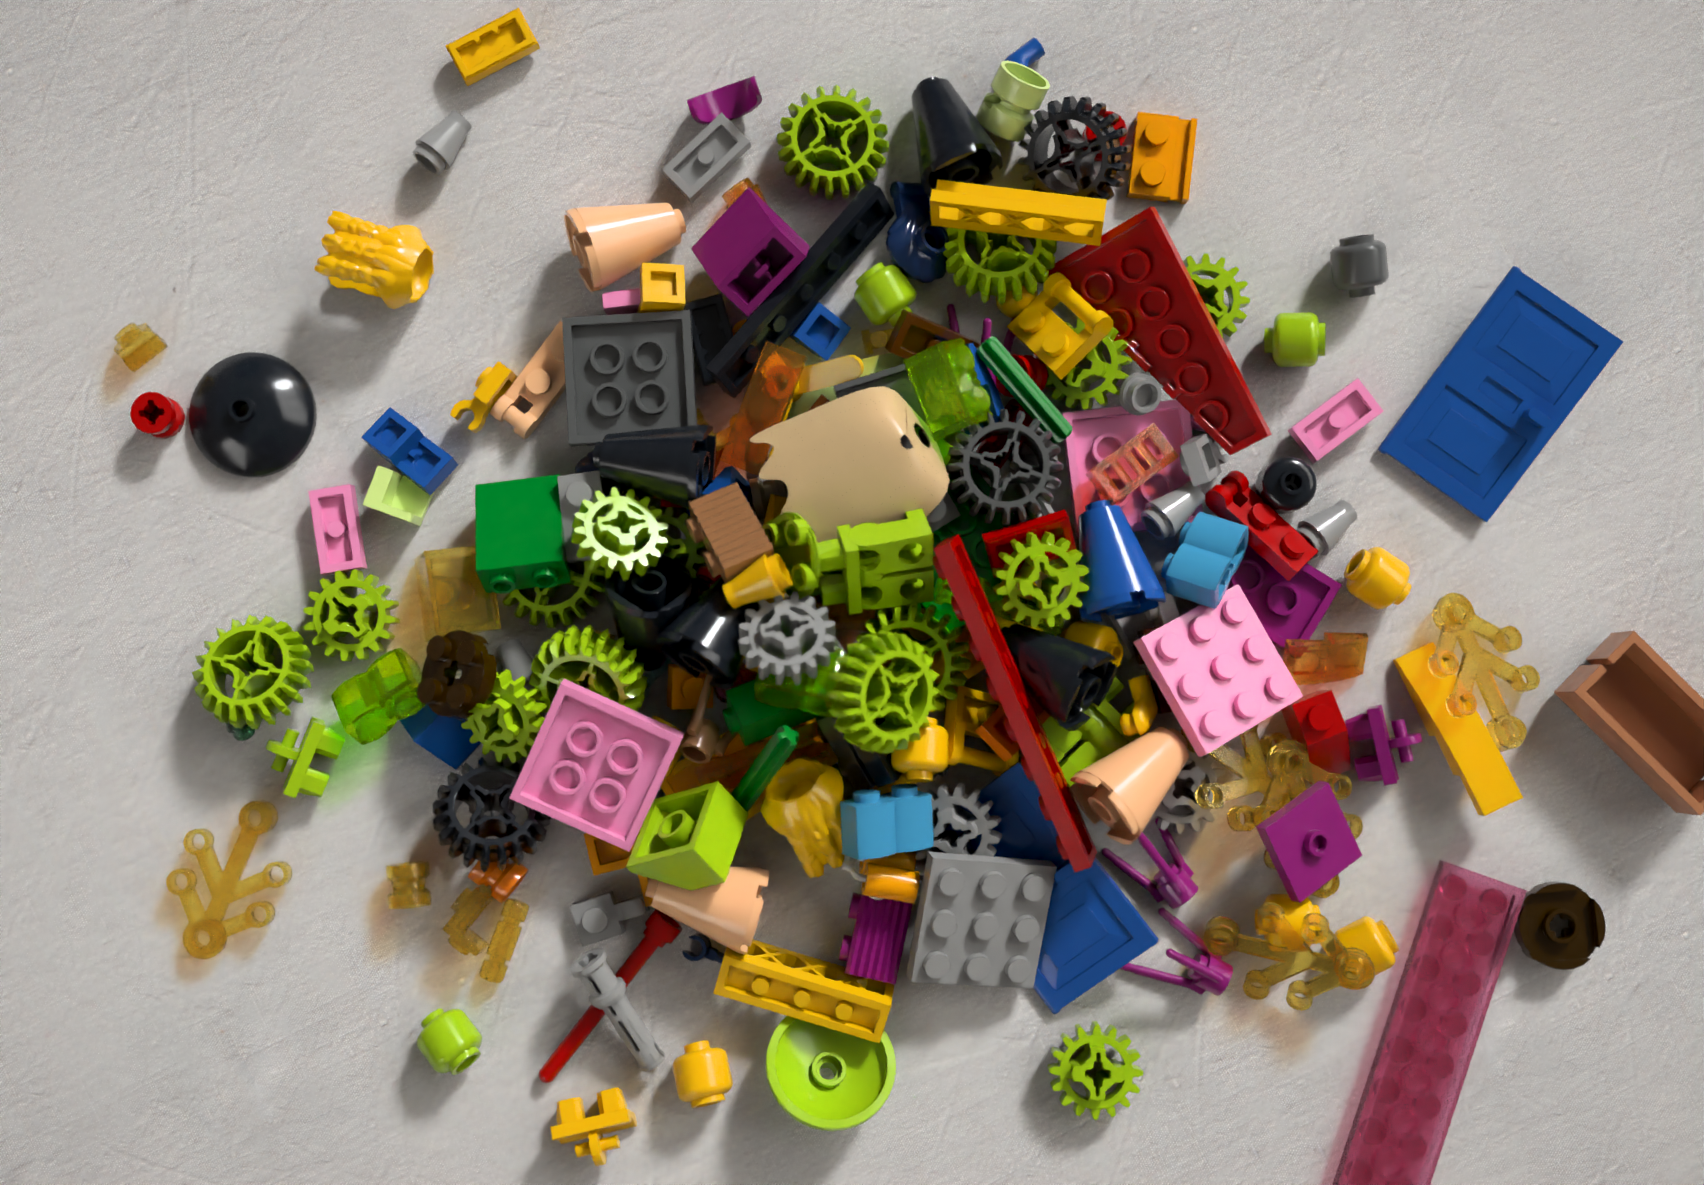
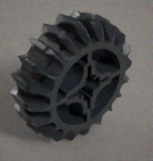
M1074 96L1064 97L1062 104L1058 100L1049 102L1047 104L1048 112L1038 110L1034 114L1037 124L1031 123L1024 128L1031 139L1021 140L1018 144L1022 149L1028 150V155L1019 158L1018 163L1020 165L1028 164L1030 172L1025 173L1022 180L1030 181L1034 179L1036 184L1032 187L1031 191L1106 200L1112 199L1114 197L1112 187H1120L1125 182L1117 171L1129 170L1131 166L1127 161L1121 160V155L1131 152L1132 147L1127 144L1121 146L1119 138L1127 135L1128 130L1126 128L1115 130L1113 127L1117 123L1119 115L1113 113L1104 118L1106 104L1100 102L1092 107V100L1087 96L1081 97L1078 103ZM1070 120H1076L1088 126L1094 132L1096 138L1088 140L1082 137L1078 128L1073 129ZM1052 136L1055 149L1052 156L1048 158V145ZM1088 147L1086 151L1079 153L1074 162L1070 160L1061 163L1063 159L1069 157L1075 151V148L1078 150ZM1102 151L1101 167L1094 180L1093 175L1096 174L1093 165L1094 158L1097 153ZM1060 170L1066 173L1071 183L1076 182L1078 189L1068 187L1060 182L1053 172Z
M481 757L478 760V768L476 769L465 762L461 767L462 776L450 772V775L447 777L448 785H440L437 790L440 800H435L432 806L433 814L436 815L433 819V829L440 832L438 834V842L441 846L450 845L449 856L452 859L464 854L463 864L466 868L471 866L475 860L481 861L480 867L483 872L488 870L489 862H497V867L503 871L506 869L507 859L509 858L517 865H520L523 862V852L534 855L537 851L536 841L543 842L546 838L547 830L544 827L550 825V816L524 805L528 817L521 826L516 822V816L512 813L516 801L509 799L520 775V764L518 761L512 763L509 768L503 766V761L498 762L497 760H495V765L487 766V761ZM462 802L469 806V812L472 814L470 824L466 828L460 824L456 816V812ZM490 811L492 816L484 815V813ZM493 811H497L498 813L500 812V814L498 816H494ZM490 836L499 837L498 839H486V837Z

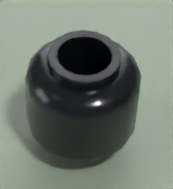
M1290 456L1281 457L1266 465L1258 474L1255 487L1256 494L1265 504L1269 505L1278 514H1288L1309 504L1315 495L1317 482L1316 475L1310 465L1302 459Z

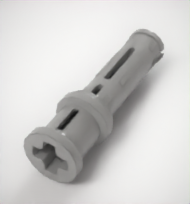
M603 948L590 950L570 967L571 974L575 978H580L591 994L589 1001L592 1006L597 1009H603L632 1053L639 1068L644 1072L655 1068L663 1061L665 1054L659 1048L644 1022L625 995L626 983L621 977H616L606 962L607 954Z

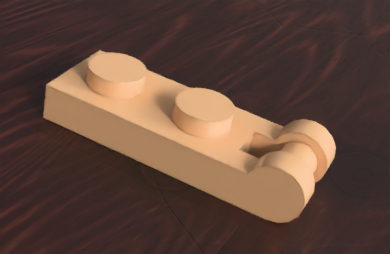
M559 321L507 392L496 401L490 412V415L498 421H507L514 427V432L523 439H527L534 432L566 389L563 326L561 321ZM522 398L533 405L525 414L516 408Z

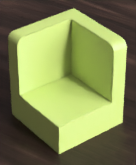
M378 465L363 505L421 527L433 493L431 495L427 494L406 476Z

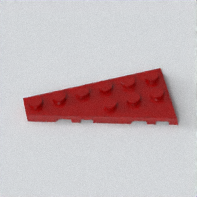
M1148 207L1103 234L1100 246L1086 244L1056 262L1052 270H1048V277L1056 272L1063 274L1070 280L1071 288L1096 311L1102 310L1113 319V327L1118 330L1114 341H1127L1128 346L1123 351L1145 372H1149L1163 386L1162 389L1173 400L1176 399L1229 455H1233L1272 435L1155 207Z

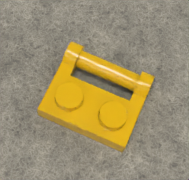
M1056 272L1047 278L1043 285V291L1007 327L1062 380L1108 335L1113 327V319L1102 310L1096 311L1071 288L1070 280L1063 274ZM1062 302L1085 323V328L1079 334L1052 311L1058 303Z
M952 686L958 696L954 701L946 698L944 728L948 732V764L956 765L963 763L992 770L993 774L1000 776L1019 761V750L1012 758L1004 762L997 754L964 746L965 735L982 739L975 730L1001 704L1000 701H994L990 693L964 686Z

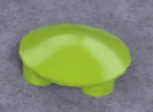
M787 511L777 516L773 523L765 524L762 528L773 546L774 554L780 555L790 572L793 585L786 588L785 593L791 596L793 591L798 592L799 599L811 595L818 583L820 552L815 534L808 522L798 513Z

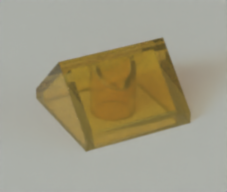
M476 546L428 550L422 552L414 559L425 642H429L434 636H444L456 630L477 634L501 629L497 594L495 592H485L476 573Z

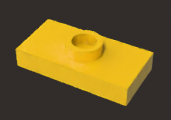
M518 7L446 45V48L468 87L539 50L540 46Z

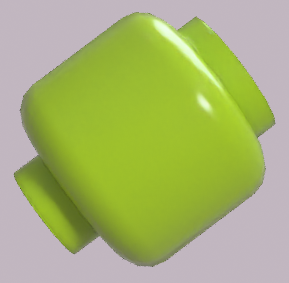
M880 262L863 273L855 281L858 288L854 293V299L873 325H883L889 322L892 327H895L903 309L913 313L909 306L916 299V290L897 266L888 265L885 267L883 262Z
M1280 313L1274 319L1273 328H1265L1264 353H1273V360L1279 367H1310L1316 364L1318 356H1325L1326 323H1319V319L1314 313Z
M442 1008L431 1012L421 1022L423 1030L417 1038V1047L438 1073L451 1072L452 1075H457L469 1068L480 1057L481 1052L479 1048L482 1044V1035L461 1009H451L444 1012Z

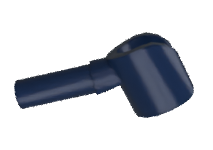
M702 934L689 936V938L701 943L702 952L700 955H696L691 951L683 950L682 953L689 961H699L706 958L722 964L725 953L713 948L708 937Z

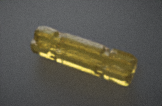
M508 898L504 902L500 913L504 918L502 921L498 920L486 952V954L490 955L489 959L483 960L479 971L481 978L493 983H501L504 980L508 969L505 962L506 960L511 961L522 931V927L519 926L520 921L525 922L529 911V905L525 902L513 898Z

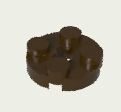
M462 630L451 631L444 636L437 635L431 638L426 648L427 657L423 665L421 682L417 689L419 701L427 704L434 713L454 719L468 718L474 714L469 711L477 703L485 704L492 693L497 672L495 656L488 654L487 647L484 645L489 644L486 639L480 635ZM458 669L462 670L460 679H456Z
M1545 882L1535 886L1530 891L1523 892L1517 899V908L1513 920L1515 937L1522 948V952L1527 957L1554 969L1568 970L1584 965L1590 960L1587 957L1593 953L1595 948H1600L1605 937V918L1599 904L1595 899L1590 898L1586 892L1582 891L1583 889L1564 882ZM1559 914L1561 919L1568 920V928H1563L1559 937H1556L1555 931L1550 930V922L1553 921L1554 916Z

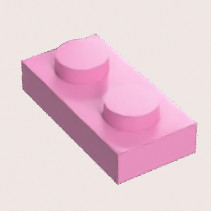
M1357 378L1287 431L1311 462L1315 463L1381 414L1383 409L1359 378Z
M347 484L308 491L320 573L322 575L335 574V571L349 572L353 569H367L355 486Z

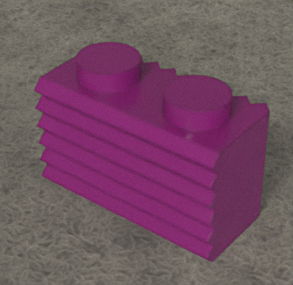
M853 892L848 918L855 919L852 936L844 934L838 959L846 962L845 973L896 984L913 906L912 903L888 899L875 900L869 896Z

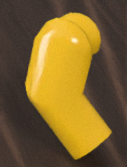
M1149 675L1128 680L1135 705L1132 713H1125L1120 717L1121 729L1126 736L1130 737L1137 733L1141 736L1147 733L1157 715L1158 707Z

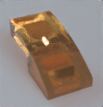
M1324 632L1323 640L1285 639L1283 662L1297 685L1329 683L1363 675L1369 636L1367 633Z

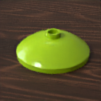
M786 1016L775 1029L766 1053L767 1081L778 1104L796 1121L818 1130L842 1131L865 1123L882 1108L889 1097L895 1080V1053L885 1030L883 1031L880 1043H876ZM829 1068L833 1071L834 1078L824 1079L820 1075L819 1070Z

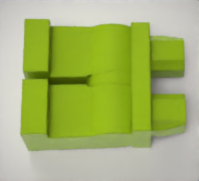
M922 508L905 512V519L882 524L861 523L853 528L850 527V524L837 526V539L817 543L820 552V572L839 569V574L818 578V591L823 606L845 603L849 615L862 613V609L875 610L910 605L913 602L924 603L934 601L933 533Z
M1115 676L1101 705L1097 706L1092 703L1084 714L1091 718L1077 730H1065L1051 716L1042 724L1069 787L1075 783L1070 781V779L1078 771L1142 737L1139 733L1130 737L1126 736L1120 725L1121 715L1132 713L1135 705L1134 700L1120 713L1109 703L1124 688V685ZM1081 739L1082 741L1068 755L1064 757V754H1066Z

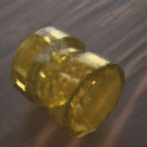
M429 861L385 865L386 879L391 882V887H393V890L387 895L388 909H409L432 905L431 891L425 887L426 878L430 875Z

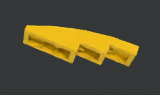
M1429 642L1393 659L1429 736H1435L1453 775L1460 776L1478 815L1486 816L1522 799L1523 796L1484 722L1435 644Z

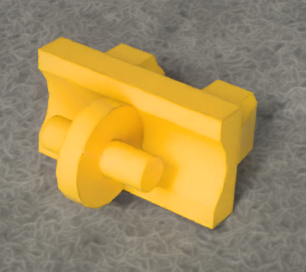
M618 1087L596 1093L600 1115L588 1118L585 1117L582 1098L577 1097L558 1101L557 1125L550 1126L552 1140H559L560 1144H566L588 1138L589 1142L575 1145L576 1157L591 1155L596 1167L605 1165L606 1151L620 1148V1141L618 1135L603 1138V1135L637 1127L636 1115L627 1108L623 1092Z

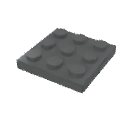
M690 310L562 318L568 443L571 447L596 445L597 442L603 441L606 434L697 425L692 318Z

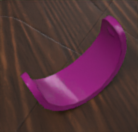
M752 76L687 99L691 115L697 123L710 124L721 112L729 121L748 114L760 105L762 96L756 77Z

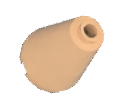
M669 203L580 207L566 210L567 215H564L566 233L573 256L577 255L583 267L578 269L590 292L602 290L641 267L642 262L648 263L681 243V234L686 233V225L679 209L673 210Z
M1158 727L1078 771L1070 779V781L1075 782L1070 787L1071 793L1077 805L1094 825L1102 820L1111 828L1106 833L1107 836L1121 844L1131 845L1139 838L1188 761V742L1177 730Z
M730 866L729 874L724 883L692 891L650 878L645 896L653 898L651 907L722 945L747 955L748 946H751L764 900L760 892L762 886L767 887L769 870L761 867Z

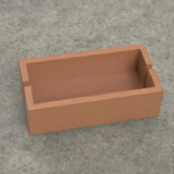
M1635 631L1611 633L1586 658L1591 665H1580L1554 693L1676 813L1700 816L1704 812V780H1700L1704 776V699Z

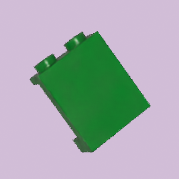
M560 474L475 485L476 573L485 592L506 594L524 588H552L557 584L569 583L571 581L570 571L566 563L557 476H560Z

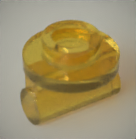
M132 322L115 335L114 340L117 344L113 351L123 359V362L131 371L136 372L167 348L168 345L146 323L137 326Z

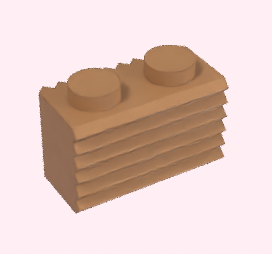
M737 482L688 502L691 517L686 519L685 523L694 543L697 544L701 541L704 543L707 552L703 553V557L712 577L721 575L724 583L730 582L764 554L768 557L774 555L773 546L769 542L768 536L765 534L760 522H758Z

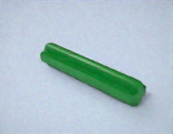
M992 336L979 345L976 350L977 355L1033 420L1036 418L1040 420V429L1043 432L1050 430L1053 433L1050 439L1052 443L1059 444L1071 434L1072 426L1000 341Z
M788 725L780 726L731 793L747 812L797 746V742L800 739L797 730H791Z

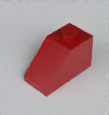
M1318 690L1307 694L1281 710L1309 784L1312 785L1318 781H1323L1351 770L1348 730L1332 690Z

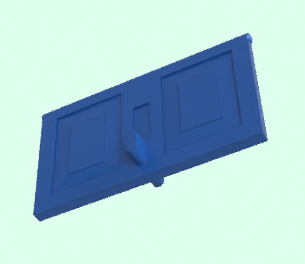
M1513 266L1378 447V450L1395 459L1482 521L1488 522L1624 341L1531 279L1519 267Z
M1020 760L983 787L978 801L983 804L986 801L992 800L994 804L988 811L989 815L1001 817L1000 823L992 828L1002 833L999 843L991 844L997 850L994 855L995 857L1050 860L1056 866L1033 989L1053 1014H1057L1070 1002L1157 944L1159 939L1096 857L1090 868L1074 872L1069 859L1064 860L1061 857L1056 843L1058 833L1052 820L1047 821L1043 816L1039 805V796L1041 794L1035 781H1029L1026 777ZM961 806V808H963V809H965L966 811H968L969 813L973 814L970 810H968L967 808ZM951 823L945 829L948 831H955L957 837H959L963 832L961 831V829H953ZM982 834L970 839L972 845L970 848L971 853L979 847Z

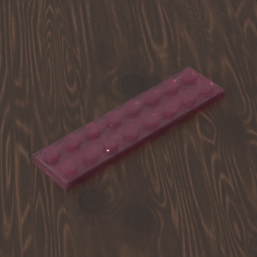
M1439 861L1332 1185L1431 1184L1527 890L1445 861Z

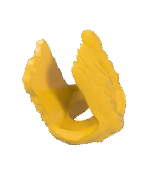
M332 212L331 216L328 217L327 223L335 232L334 234H325L321 239L322 246L328 252V255L318 258V265L314 268L316 272L329 276L328 279L331 285L340 289H355L364 294L381 297L388 308L392 309L415 303L426 293L429 280L434 274V252L423 239L419 228L411 225H396L392 228H387L383 225H375L370 221L352 217L343 212Z
M803 755L782 765L766 787V796L760 811L769 826L779 834L787 837L808 877L819 878L824 875V865L827 863L832 868H839L844 862L845 855L842 853L840 802L844 801L843 779L835 767H830L826 763H820Z

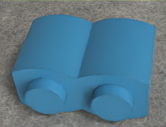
M1199 512L1192 523L1187 521L1179 536L1180 547L1175 554H1168L1162 567L1161 576L1166 579V593L1216 609L1248 547L1249 526L1203 512Z
M896 784L891 786V792L881 795L878 790H859L853 792L852 799L840 802L843 855L857 860L885 857L895 853L918 851L934 846L932 794L918 791L916 784Z

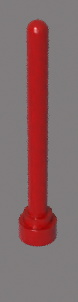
M657 909L653 911L645 922L647 926L643 931L645 937L615 974L616 977H621L624 980L626 987L658 947L663 948L666 943L672 944L682 931V927L677 921ZM592 1004L539 1070L538 1076L541 1082L550 1083L556 1078L605 1015L603 1009H597Z

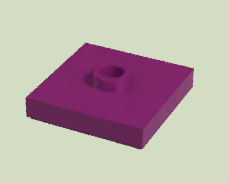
M1316 782L1256 826L1290 900L1295 902H1302L1363 856L1329 782Z

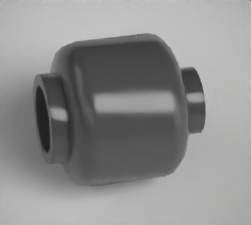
M1374 234L1339 239L1340 246H1336L1330 252L1333 285L1340 290H1349L1350 298L1375 294V286L1383 284L1389 277L1385 244L1374 240Z

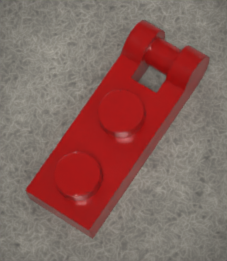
M1234 470L1229 472L1222 478L1219 485L1213 486L1205 494L1206 505L1218 517L1249 526L1248 545L1288 582L1319 552L1249 488L1247 477L1240 471Z

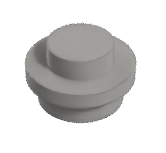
M1138 372L1130 375L1123 382L1119 398L1122 407L1127 412L1134 415H1144L1153 411L1159 405L1162 393L1158 382L1153 376Z

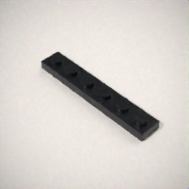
M870 182L865 185L808 250L806 258L772 291L707 365L706 370L724 393L735 399L895 215L880 187Z

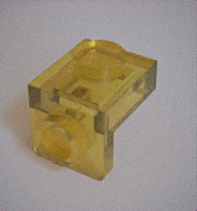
M485 885L478 886L473 891L467 887L457 897L451 906L455 914L442 929L450 936L448 938L450 945L464 955L472 953L474 956H477L489 945L487 941L471 929V926L494 899L491 896V889Z

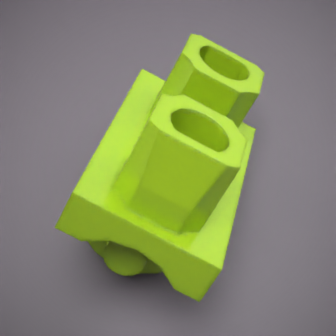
M312 716L299 748L294 747L300 732L287 728L282 742L269 739L265 747L276 754L271 766L273 770L283 772L288 760H293L282 787L284 789L283 794L296 798L298 792L304 795L322 797L330 775L329 773L309 767L314 753L337 760L345 742L344 736L327 728L324 720Z

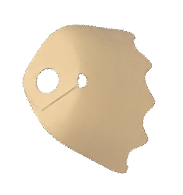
M871 387L842 396L755 434L749 440L751 443H765L773 447L772 455L764 464L758 476L763 480H781L786 484L788 497L781 514L787 511L798 513L813 529L817 543L837 539V526L850 524V527L853 528L861 523L882 524L905 519V512L921 508L927 517L943 499L950 481L942 454L931 429L895 390L887 387ZM914 424L921 427L926 434L930 444L929 447H926L919 440L914 430ZM903 435H906L911 445H913L911 449H905L902 446L900 439Z

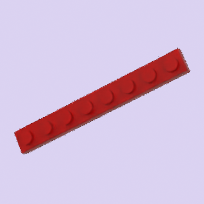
M959 534L943 540L933 548L936 554L933 556L934 567L938 576L943 581L947 580L954 595L951 597L953 611L960 621H965L971 634L969 637L971 652L977 661L983 662L989 675L986 678L989 693L993 700L996 702L1000 701L1006 714L1004 717L1006 732L1013 742H1018L1024 755L1021 757L1024 773L1028 780L1035 781L1041 794L1039 796V805L1042 814L1047 821L1052 820L1058 833L1056 843L1059 853L1064 860L1069 859L1074 872L1090 868L1097 850Z

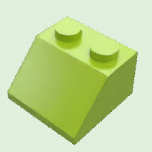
M719 781L656 798L642 824L626 868L631 873L690 891L724 883L741 839L748 812Z

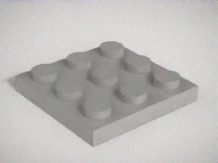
M928 852L906 973L910 982L1033 988L1056 866L1050 860Z

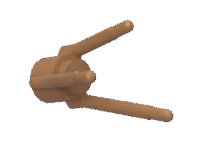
M708 674L705 677L696 709H693L690 723L678 747L679 752L685 758L700 764L709 763L713 754L723 757L728 744L738 734V732L731 734L728 730L720 738L718 734L719 727L711 720L703 718L713 687L709 685L713 677Z

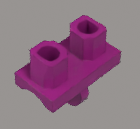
M1382 704L1370 706L1367 708L1366 713H1360L1345 720L1350 742L1373 738L1377 754L1356 757L1354 759L1358 780H1383L1384 786L1398 783L1399 776L1392 748L1398 749L1401 763L1414 761L1410 745L1423 742L1421 733L1408 734L1405 720L1398 719L1391 721L1395 737L1389 738Z

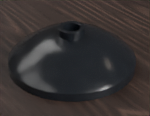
M258 352L236 354L223 359L210 368L197 384L189 408L191 433L202 454L218 468L242 477L272 475L293 464L304 453L311 442L317 420L315 398L311 387L303 375L286 361L270 354ZM247 403L249 407L247 414L239 417V406Z

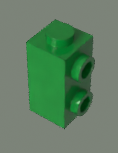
M806 672L801 674L800 684L795 685L791 676H785L783 683L777 685L775 675L770 673L764 680L757 678L727 690L728 708L723 709L722 714L730 733L738 732L744 746L772 736L780 726L788 725L792 728L817 718L824 709V694L816 678L813 679Z

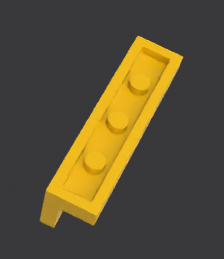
M937 179L936 190L932 189L930 197L931 225L1100 246L1107 200Z
M753 939L751 946H748L747 955L738 953L728 947L726 948L713 994L880 1043L892 1005L894 984L845 973L844 966Z

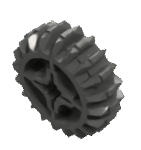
M1001 409L998 423L994 422L990 412H985L982 416L984 428L971 419L967 427L972 437L960 431L956 434L955 439L964 449L950 447L948 455L953 459L959 460L960 463L947 464L946 470L949 474L960 475L959 478L949 482L950 490L960 488L965 490L956 500L958 505H963L971 499L975 502L969 511L971 517H975L980 508L988 510L984 518L985 524L990 525L995 513H1001V525L1007 527L1011 520L1010 513H1015L1017 521L1021 523L1027 521L1025 508H1028L1035 516H1039L1042 513L1041 505L1037 499L1046 504L1052 503L1054 496L1045 488L1058 489L1061 486L1062 481L1051 476L1050 473L1061 472L1064 469V464L1059 461H1050L1049 458L1058 455L1061 449L1060 446L1055 445L1046 448L1045 443L1053 436L1050 430L1045 431L1041 436L1035 433L1041 423L1040 420L1034 419L1028 428L1022 425L1025 418L1024 412L1019 411L1014 422H1008V410ZM1008 435L1003 449L999 452L989 453L984 451L981 454L973 451L979 443L987 438ZM1020 440L1026 443L1034 452L1038 461L1039 471L1033 470V466L1024 463L1020 459L1018 454ZM1010 449L1009 468L1015 470L1016 474L1013 475L1009 472L999 488L1000 468L994 466L993 462L996 461L1000 464ZM969 464L977 466V470L989 476L991 481L989 497L983 494L973 482ZM1029 482L1036 485L1035 489L1024 498L1009 502L1001 501L1009 484H1025Z

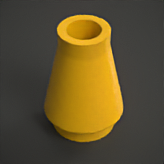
M776 553L770 557L764 554L733 580L723 584V591L729 604L736 609L744 604L784 595L785 589L792 586L793 581L785 562L779 554Z

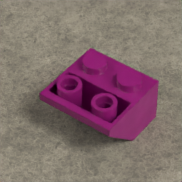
M748 187L692 246L691 250L716 287L746 316H749L806 258L810 246Z

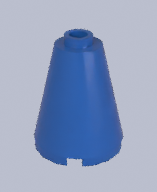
M1110 500L1095 501L1086 505V512L1078 517L1079 551L1083 555L1079 560V565H1084L1089 569V573L1080 577V581L1089 586L1088 591H1079V600L1083 603L1081 608L1079 607L1081 621L1085 623L1102 622L1101 614L1103 613L1109 616L1114 615L1115 620L1155 609L1159 607L1158 601L1165 603L1164 590L1121 507L1111 505Z

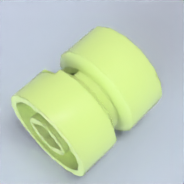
M1002 61L991 83L994 92L986 94L975 117L991 133L1010 141L1019 142L1026 135L1024 128L1031 124L1034 119L1031 110L1039 109L1050 88V84L1042 75L1025 65L1013 61Z

